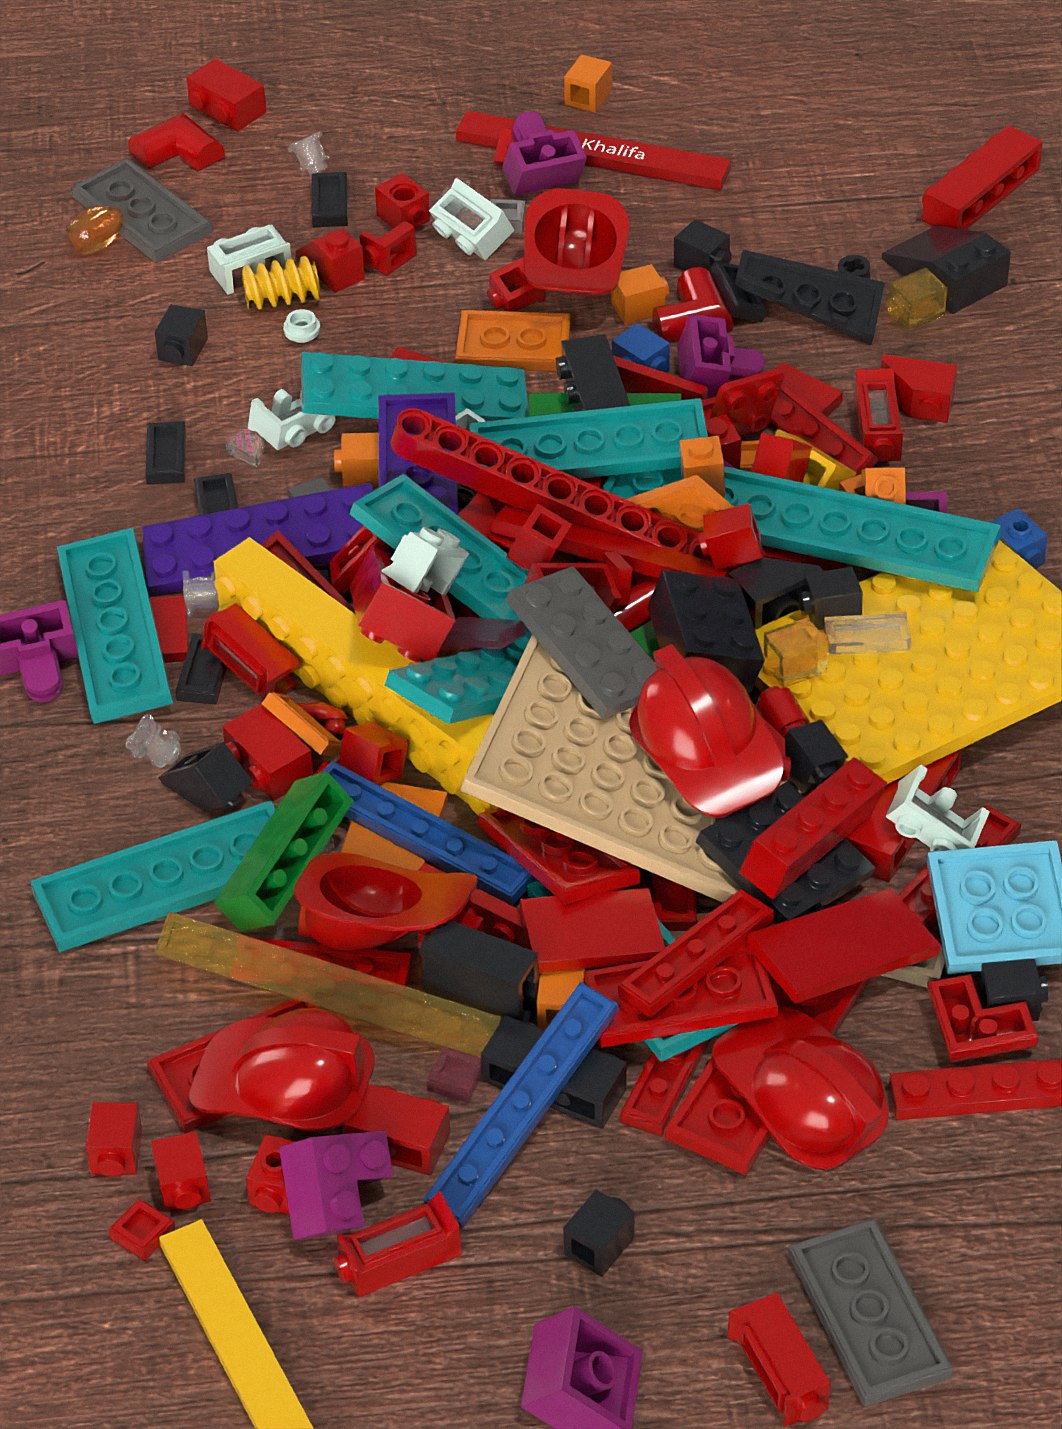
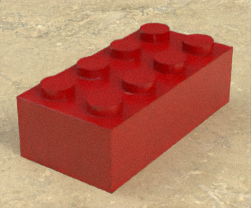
M372 544L350 584L357 623L362 628L360 632L374 642L382 644L385 639L397 645V651L414 662H419L421 658L426 661L433 660L456 621L448 595H442L431 587L428 592L419 589L418 593H413L382 573V569L394 562L391 560L393 555Z

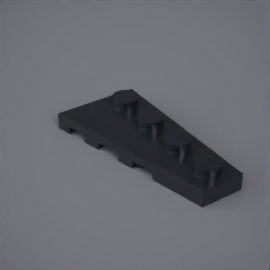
M748 250L742 251L735 286L872 345L885 282Z

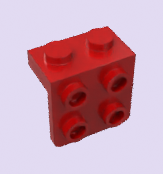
M776 368L723 384L719 388L717 396L701 400L705 420L727 414L739 436L751 432H759L767 428L780 392L784 374L780 369Z

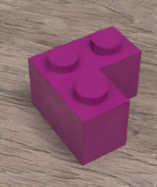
M386 1131L311 1137L279 1147L294 1240L333 1236L364 1227L358 1186L393 1177Z

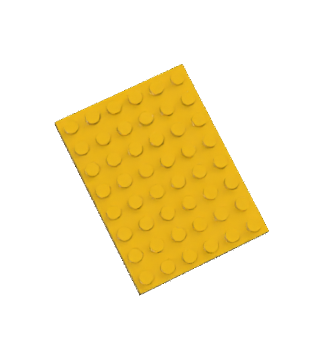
M1000 539L979 592L882 572L859 582L863 592L862 623L814 631L809 616H803L801 610H797L755 630L765 662L754 685L761 692L773 686L789 688L810 723L822 719L849 756L845 759L844 765L855 757L885 780L887 784L909 774L920 765L926 766L1062 701V591Z

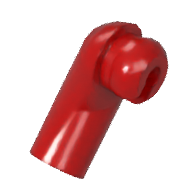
M324 702L297 703L317 722L325 723L324 728L334 736L344 734V729L346 728L345 721H348L344 710Z

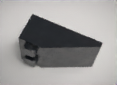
M936 225L883 252L881 259L951 314H954L1007 286L1011 251L987 233Z

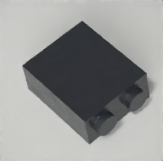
M452 920L436 926L433 932L428 931L420 944L419 955L423 958L421 983L425 987L426 1004L493 1030L497 1029L505 1015L519 1021L532 1022L537 1013L539 988L537 952Z

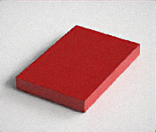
M649 888L608 891L566 905L556 896L520 899L519 911L528 949L538 953L539 973L619 966L650 960L665 948Z

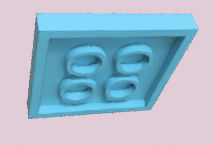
M1057 840L928 852L926 862L948 974L981 971L982 963L1035 959L1036 966L1062 964V862Z

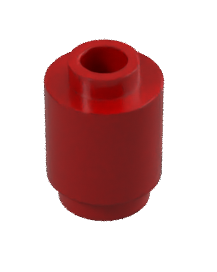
M773 686L764 690L758 696V702L755 705L756 709L783 737H785L788 729L810 723L789 688Z

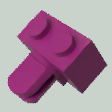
M535 112L519 114L515 119L511 132L515 142L509 144L502 166L514 196L579 182L587 157L575 130L554 133L553 129L547 130L540 114Z
M689 314L677 344L681 378L707 386L708 398L717 396L718 390L723 384L759 374L763 371L765 361L757 350L734 347L733 336L727 335L725 319Z
M61 600L1 614L0 675L21 671L25 691L32 700L49 702L57 698L63 689V678L59 661L79 657L66 601Z

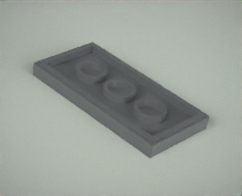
M128 158L71 187L74 199L155 263L213 233L212 223Z
M875 1218L788 1247V1256L864 1408L953 1378L954 1369Z

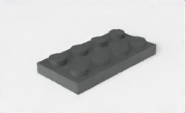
M574 566L509 591L505 600L602 719L637 706L641 688L648 677L657 671L656 665Z

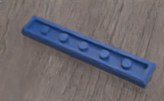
M331 761L321 772L327 771L354 800L345 817L449 873L476 875L478 877L476 887L513 906L525 893L527 885L535 882L536 878L511 855L349 769Z
M582 982L578 984L424 1197L425 1204L440 1191L460 1227L463 1228L615 1017L619 1011L616 1002Z

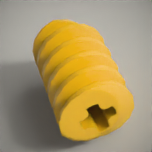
M306 256L300 257L298 268L292 258L286 259L284 270L277 260L272 261L270 272H268L263 262L257 264L256 274L253 273L249 265L243 266L242 280L248 309L251 300L255 302L259 310L263 309L264 298L269 299L273 308L277 307L279 296L284 298L287 305H291L293 294H297L301 303H305L307 292L311 291L316 301L320 300L316 265L314 261L313 265H311Z

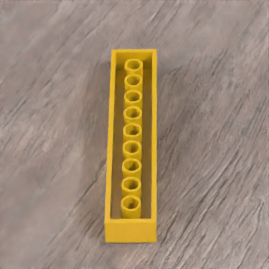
M247 538L213 561L216 578L214 584L219 601L218 611H223L237 603L301 662L300 668L293 672L301 678L307 687L315 688L327 697L333 706L343 709L355 718L359 725L376 722L409 740L406 758L420 772H426L440 782L441 786L448 793L456 794L468 803L477 815L484 811L498 808L493 804L460 791L463 780L494 717L493 714L490 713L447 724L386 687L385 682L389 670L421 662H414L404 657L397 651V645L385 639L380 644L364 636L360 632L362 628L358 626L356 614L252 538Z

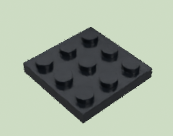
M788 781L780 785L770 796L737 810L701 830L695 841L741 889L774 910V922L776 924L816 912L818 909L870 879L876 868L844 838L773 900L741 875L739 871L754 840L804 799Z

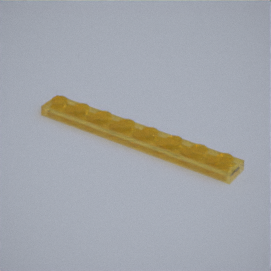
M168 912L154 952L157 956L479 1059H481V1052L502 1021L500 1016L172 912Z

